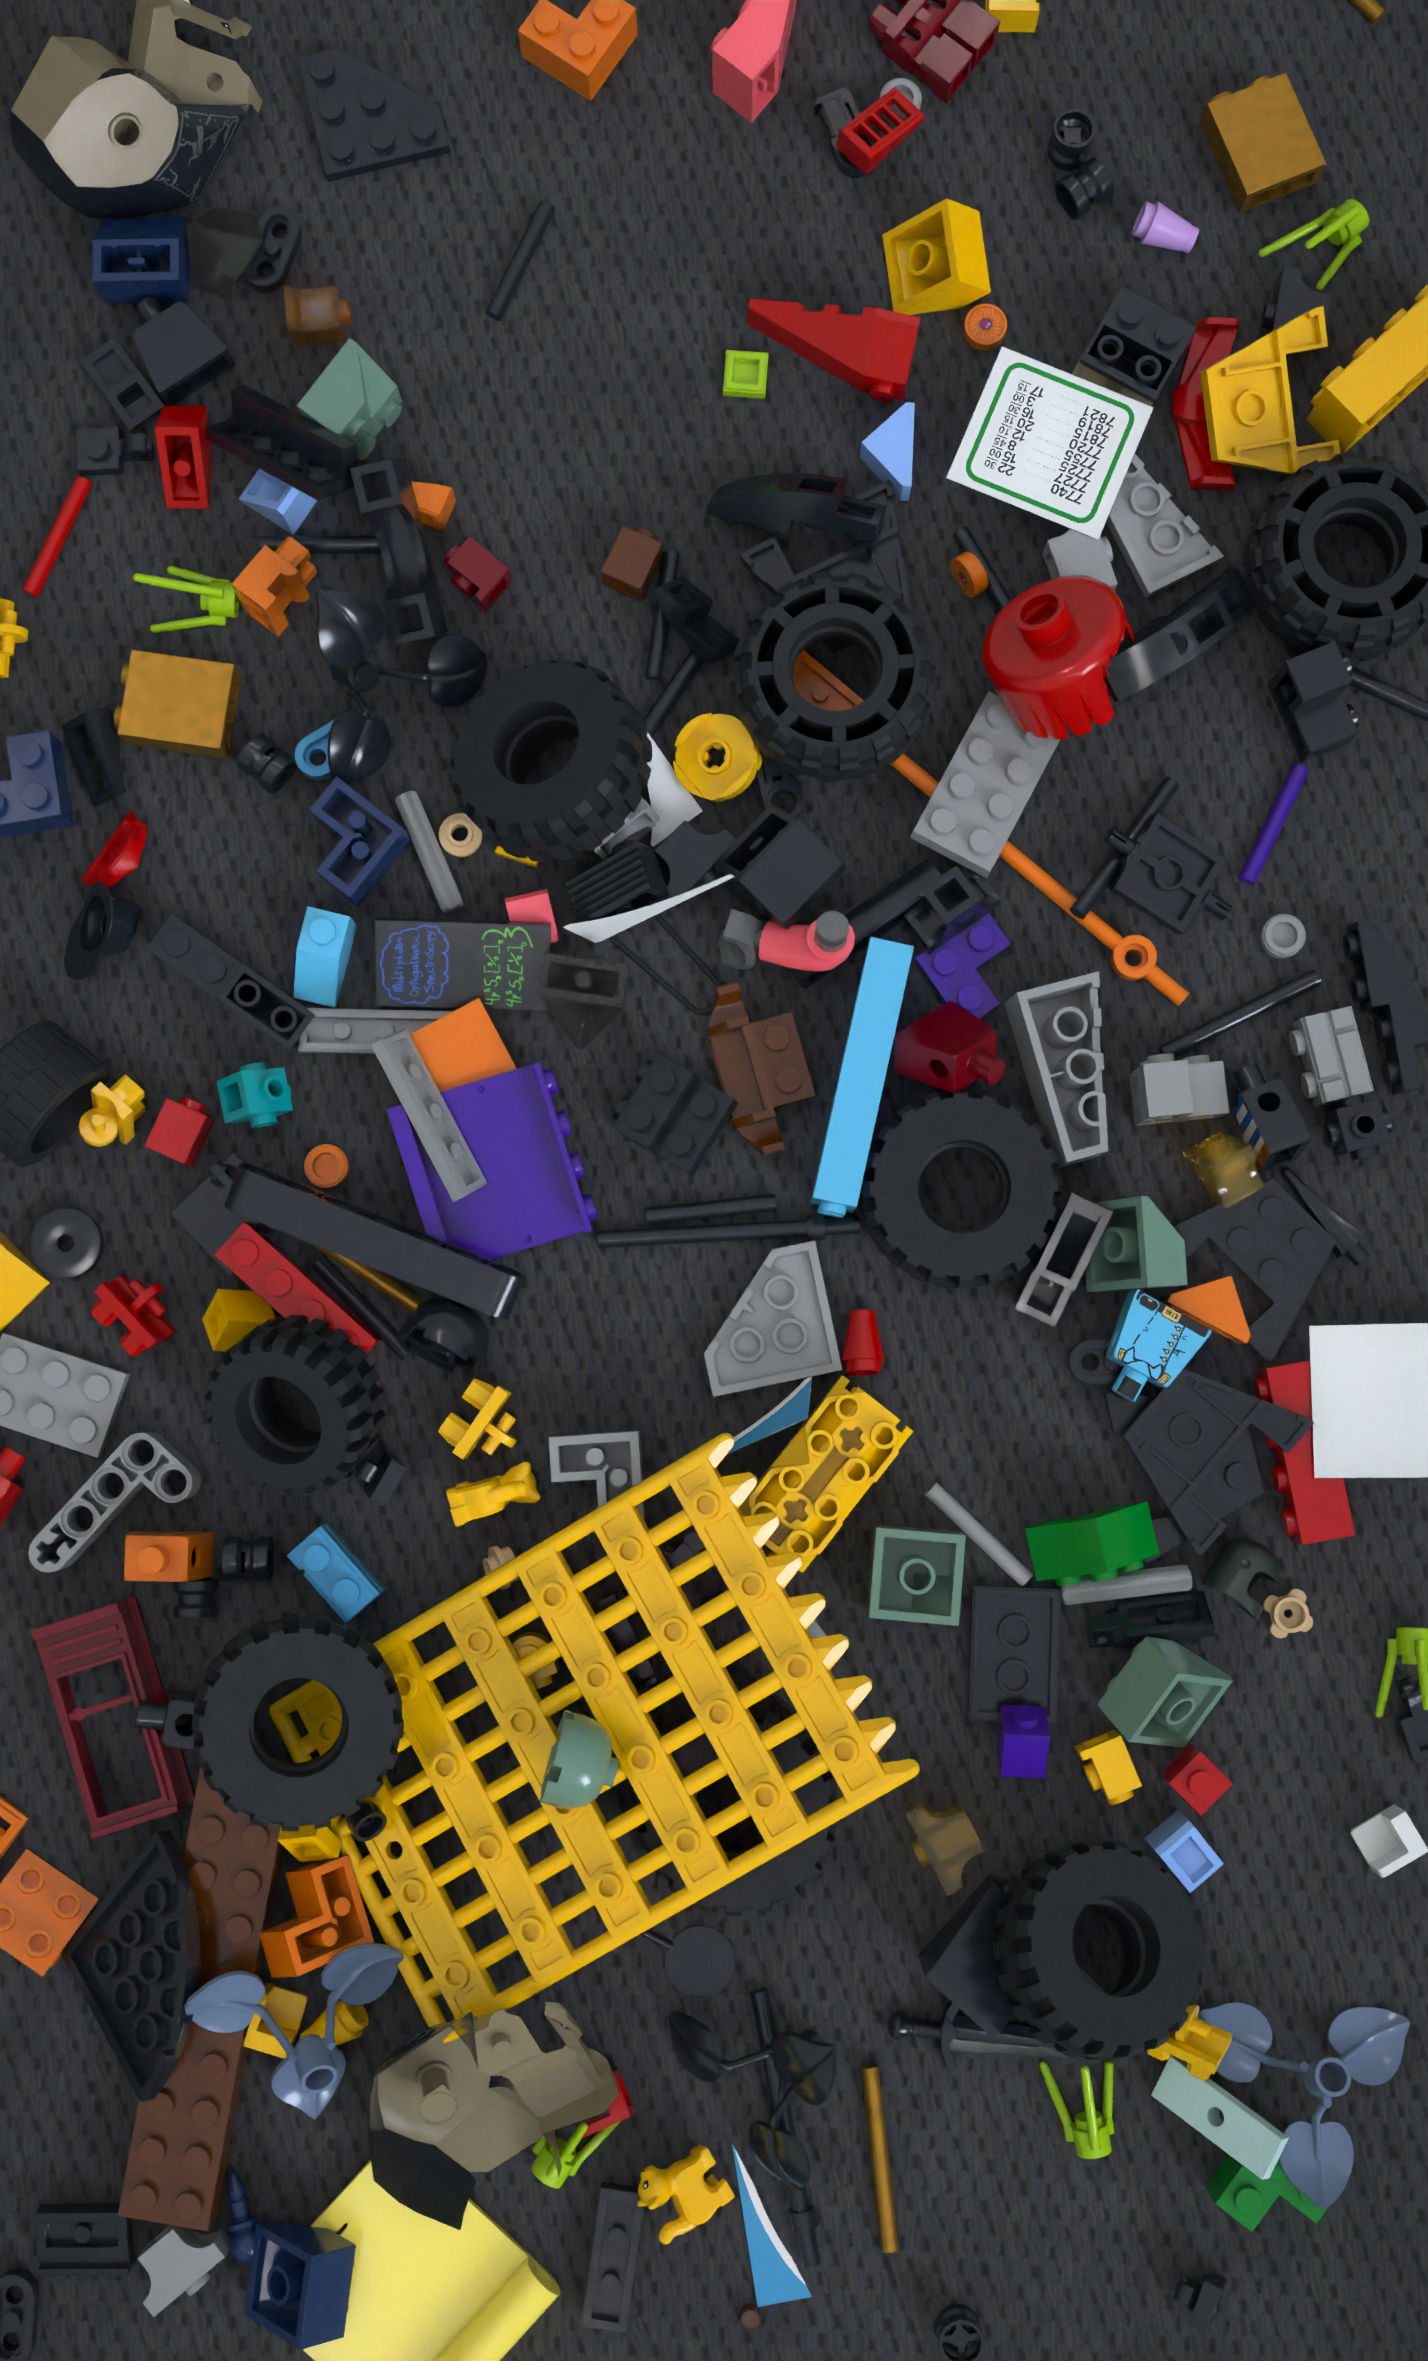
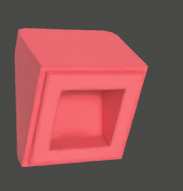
M547 889L505 898L510 921L551 922V943L559 940Z

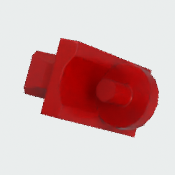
M121 1275L109 1283L103 1282L94 1291L99 1298L91 1310L92 1316L101 1325L106 1327L115 1324L119 1319L129 1330L119 1341L122 1348L130 1356L135 1357L147 1349L167 1341L176 1332L163 1317L167 1309L158 1299L164 1293L165 1288L159 1282L146 1288L138 1278L130 1282L124 1275Z

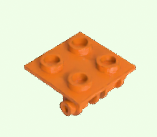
M26 1849L0 1883V1948L43 1977L49 1968H52L62 1955V1950L97 1904L99 1898Z

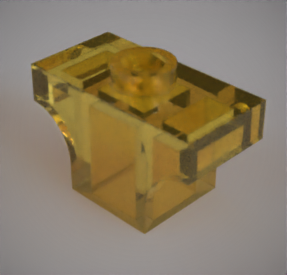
M1218 1131L1183 1151L1188 1164L1201 1179L1211 1200L1225 1208L1265 1187L1256 1169L1255 1161L1258 1159L1251 1145L1222 1131Z
M919 1799L904 1806V1812L918 1838L911 1842V1845L922 1867L929 1864L932 1865L947 1896L963 1888L961 1872L965 1863L972 1857L985 1851L961 1803L943 1811L930 1810L923 1806Z

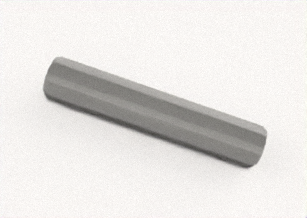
M412 790L402 793L396 797L395 802L441 910L444 913L453 912L461 908L464 902L417 792Z
M1183 1564L1117 1572L1118 1577L1099 1582H1092L1090 1576H1083V1581L1060 1586L1061 1598L1064 1604L1073 1605L1189 1591L1192 1589V1575L1189 1567Z

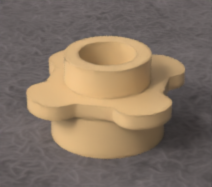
M1291 1589L1287 1595L1280 1597L1269 1595L1265 1598L1263 1607L1265 1611L1269 1612L1272 1622L1270 1632L1273 1636L1285 1638L1288 1633L1307 1632L1312 1628L1313 1618L1309 1615V1609L1305 1604L1307 1597L1302 1590ZM1287 1609L1292 1611V1615L1289 1618H1286L1284 1615Z

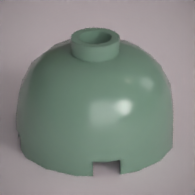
M565 1710L557 1732L561 1733L560 1738L557 1737L555 1745L552 1746L540 1793L542 1794L540 1803L574 1809L584 1807L598 1797L603 1785L613 1786L619 1759L611 1757L612 1741L602 1725L583 1714Z

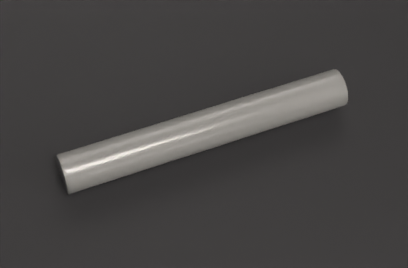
M935 1482L925 1493V1496L1021 1587L1025 1585L1033 1576V1573L945 1489Z

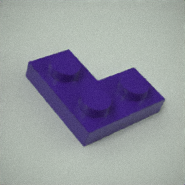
M988 913L930 954L925 950L916 956L914 961L944 1004L951 1000L981 1019L997 1008L1000 1003L976 969L1010 947L1011 943Z

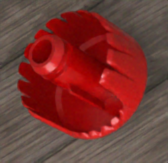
M1062 576L1043 581L1026 589L999 611L986 632L982 646V661L985 672L1006 711L1022 731L1032 732L1038 738H1048L1049 733L1054 739L1069 738V733L1065 724L1074 735L1081 736L1093 729L1092 723L1096 722L1098 726H1103L1114 717L1115 712L1110 701V691L1107 689L1104 677H1109L1110 674L1106 666H1110L1111 656L1115 657L1119 643L1122 642L1123 638L1133 643L1134 634L1126 617L1123 603L1110 586L1102 581L1086 576Z

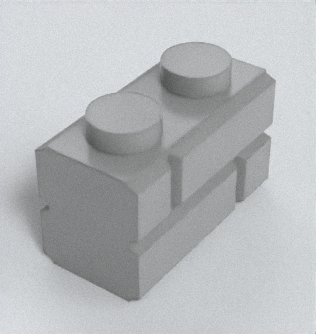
M1352 1006L1306 1016L1293 1023L1294 1030L1289 1033L1290 1045L1296 1057L1301 1056L1305 1073L1300 1075L1301 1087L1307 1099L1312 1098L1314 1107L1353 1096L1366 1095L1374 1091Z

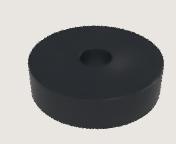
M70 1208L57 1209L46 1214L36 1224L31 1236V1252L35 1262L43 1271L58 1278L72 1279L89 1273L100 1261L104 1250V1236L96 1220L85 1212ZM70 1235L74 1239V1246L70 1251L65 1252L61 1247V1241L65 1236Z

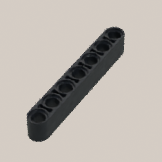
M246 1163L239 1164L224 1204L227 1209L241 1216L502 1319H509L525 1279L522 1273L263 1168Z

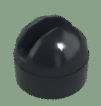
M370 1800L360 1802L361 1809L346 1817L349 1830L355 1839L361 1842L369 1841L378 1836L387 1823V1818L380 1807Z

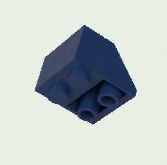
M188 217L103 219L93 238V283L105 304L140 303L143 299L150 296H156L161 303H190V220Z

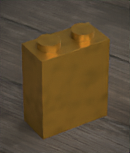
M1286 73L1270 78V76L1260 77L1243 90L1233 94L1230 91L1222 92L1207 103L1200 126L1239 214L1317 183L1326 162Z
M131 650L129 663H124L121 672V686L125 691L122 705H117L114 714V727L118 731L117 734L127 745L229 759L242 675L234 664Z

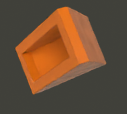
M1232 1276L1222 1277L1164 1295L1161 1301L1237 1344H1247L1251 1337Z

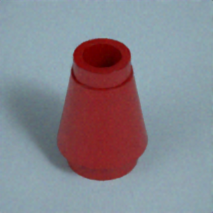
M853 1310L849 1312L841 1363L846 1364V1374L877 1375L881 1373V1364L885 1363L876 1313L873 1310Z

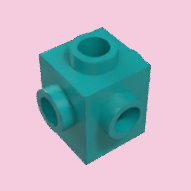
M264 1062L252 1063L239 1067V1072L216 1081L225 1124L250 1122L251 1128L271 1126L278 1123L277 1116L293 1110L291 1089L287 1083L284 1068L266 1069Z

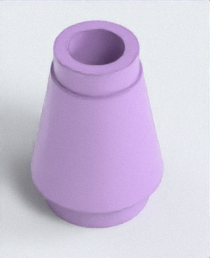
M1146 201L1143 204L1132 230V235L1140 238V244L1189 253L1193 248L1199 233V228L1192 226L1191 223L1159 201L1155 204Z

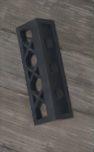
M246 385L231 389L233 418L206 427V440L317 501L354 487L350 468L358 467L356 443Z

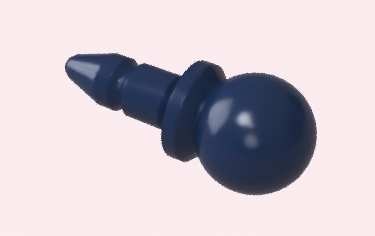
M230 2172L227 2181V2196L230 2199L229 2205L232 2218L235 2219V2221L227 2225L228 2231L233 2233L229 2243L230 2252L237 2261L251 2263L255 2251L256 2223L259 2222L258 2215L249 2216L250 2209L247 2197H245V2186L236 2172Z

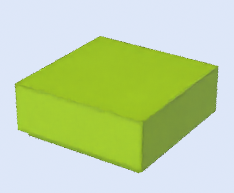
M726 350L723 396L765 399L768 353Z

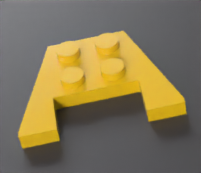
M1323 306L1303 313L1200 372L1211 461L1293 475L1300 467L1315 460L1318 462L1331 460L1335 454H1340L1339 440L1297 447L1286 355L1328 347Z

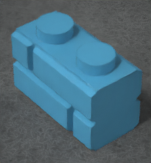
M329 1523L318 1527L287 1555L299 1570H305L304 1576L345 1623L353 1619L385 1590L383 1585Z

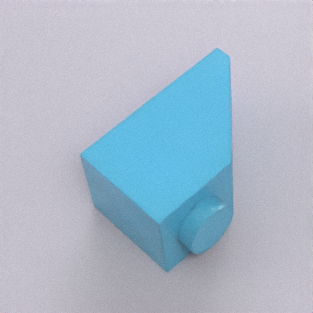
M307 906L296 950L293 998L332 1008L337 1007L357 930V924L350 916Z

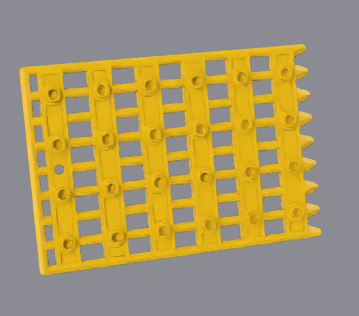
M722 1433L373 1643L390 1667L402 1700L404 1730L403 1738H400L398 1753L412 1745L424 1770L392 1788L385 1775L383 1778L384 1785L374 1797L368 1795L364 1799L377 1804L387 1818L383 1831L375 1838L364 1841L370 1852L368 1856L362 1857L348 1828L346 1816L342 1818L340 1815L330 1819L331 1825L327 1827L342 1841L341 1856L349 1854L360 1894L386 1945L402 1952L404 1958L398 1964V1968L428 2027L447 2022L435 2000V1997L443 1994L455 2018L452 2021L459 2020L469 2012H472L476 2017H480L500 2009L507 2011L918 1775L920 1767L915 1760L905 1759L883 1763L878 1755L880 1749L896 1731V1722L892 1718L882 1717L859 1721L854 1713L855 1709L871 1691L872 1680L865 1675L835 1679L832 1674V1667L849 1647V1639L842 1634L812 1638L808 1627L824 1609L826 1604L825 1597L819 1593L795 1597L788 1596L785 1587L801 1568L803 1563L802 1556L793 1552L766 1557L762 1546L779 1526V1516L773 1512L744 1517L739 1509L740 1505L757 1485V1477L750 1472L721 1477L716 1467L734 1445V1438L731 1434ZM671 1485L684 1509L649 1530L636 1506ZM693 1525L706 1549L671 1570L659 1545ZM595 1531L607 1555L573 1575L561 1551ZM716 1565L728 1590L693 1610L681 1585ZM617 1571L629 1595L595 1615L583 1590ZM520 1577L531 1601L503 1618L498 1619L486 1596L515 1578ZM738 1606L751 1630L716 1650L703 1626ZM639 1611L651 1636L617 1655L604 1631ZM541 1616L553 1641L520 1660L508 1635ZM445 1622L457 1645L424 1664L412 1640L440 1623ZM761 1646L774 1671L738 1691L726 1666ZM661 1651L674 1676L639 1696L626 1671ZM562 1656L575 1681L548 1697L541 1699L529 1675ZM466 1661L478 1685L445 1704L433 1680ZM309 1681L273 1703L269 1708V1715L294 1763L313 1760L310 1753L318 1750L321 1756L333 1746L339 1736L342 1725L340 1704L332 1691L318 1681ZM784 1687L797 1712L761 1732L748 1708ZM683 1692L696 1717L661 1736L649 1711ZM584 1697L597 1722L606 1729L612 1741V1750L617 1759H619L613 1786L628 1778L641 1803L609 1822L606 1821L596 1800L584 1807L574 1809L560 1808L541 1803L542 1807L509 1825L497 1801L530 1782L540 1801L542 1796L540 1794L550 1752L552 1746L555 1745L557 1737L560 1738V1733L557 1732V1727L551 1715ZM487 1701L499 1725L467 1744L454 1720ZM296 1710L309 1732L304 1737H301L290 1716ZM807 1729L821 1754L784 1774L771 1749ZM706 1733L719 1758L684 1778L671 1753ZM508 1741L521 1766L488 1784L475 1760ZM830 1770L844 1796L808 1816L794 1791ZM728 1774L741 1800L706 1819L693 1794ZM603 1785L599 1794L612 1787ZM433 1786L445 1810L413 1828L401 1804ZM751 1816L764 1842L729 1861L716 1836ZM651 1820L663 1845L629 1864L616 1839L646 1821ZM551 1823L564 1848L531 1866L519 1841ZM454 1826L466 1851L434 1869L422 1844ZM393 1841L400 1843L402 1846V1855L400 1857H396L391 1853L390 1846ZM673 1861L686 1886L656 1904L651 1905L638 1880ZM573 1864L586 1889L553 1908L540 1883ZM475 1867L488 1892L456 1910L443 1885ZM378 1870L391 1893L385 1899L372 1876ZM595 1906L608 1931L581 1947L574 1949L562 1924ZM497 1908L509 1934L477 1952L465 1926ZM399 1911L412 1934L406 1940L392 1916ZM518 1950L531 1975L498 1993L486 1968ZM420 1952L433 1975V1978L427 1981L413 1957ZM453 2031L443 2040V2043L453 2041L459 2038V2036Z

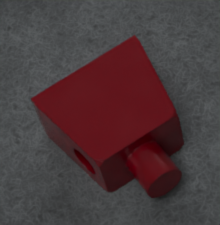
M951 1000L894 1036L895 1072L949 1092H959L978 1078L989 1084H996L1004 1074L1005 1062L996 1057L997 1034L994 1028Z

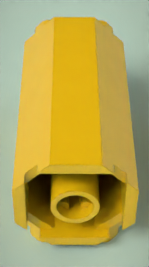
M843 1375L835 1382L739 1507L744 1517L773 1512L779 1516V1526L764 1544L771 1549L768 1556L793 1552L799 1554L803 1560L802 1566L799 1569L801 1573L806 1570L817 1554H821L842 1527V1522L873 1482H877L899 1454L898 1450L913 1432L906 1425H902L897 1430L896 1425L900 1422V1419L859 1387H853L850 1392L845 1389L850 1380Z

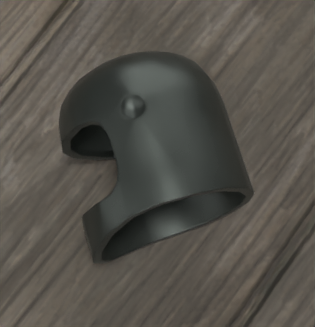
M1236 1537L1228 1540L1220 1548L1202 1585L1218 1596L1220 1592L1233 1598L1230 1601L1232 1604L1257 1621L1264 1607L1252 1599L1249 1594L1259 1579L1264 1578L1278 1582L1281 1574V1565L1276 1555L1263 1544L1249 1538Z

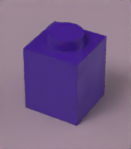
M1001 1705L997 1738L1000 1777L1045 1779L1050 1741L1046 1707Z

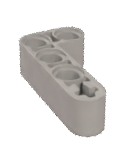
M142 1432L132 1434L122 1442L33 1539L28 1552L30 1562L34 1568L47 1573L68 1568L85 1552L144 1486L148 1487L158 1498L165 1502L176 1503L188 1500L195 1496L200 1489L201 1477L199 1471L158 1433ZM143 1440L150 1442L154 1448V1457L148 1464L142 1463L136 1453L139 1443ZM174 1470H179L186 1477V1488L181 1494H176L169 1487V1476ZM112 1473L118 1474L124 1483L123 1491L118 1497H114L107 1490V1479ZM82 1506L90 1509L93 1514V1524L88 1530L81 1528L77 1523V1512ZM66 1536L72 1538V1540L64 1541L57 1549L56 1553L60 1558L51 1560L48 1557L52 1551L49 1544L60 1542Z

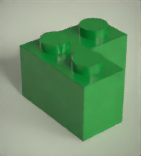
M1147 1501L1112 1506L1087 1515L1049 1520L1025 1528L1036 1580L1055 1579L1056 1586L1083 1581V1575H1090L1092 1582L1118 1577L1117 1571L1128 1572L1143 1568L1144 1559L1160 1554Z
M1228 2154L1205 2186L1215 2204L1251 2232L1254 2231L1279 2195L1316 2224L1328 2209L1317 2207L1300 2192L1283 2173L1279 2160L1270 2178L1262 2180Z

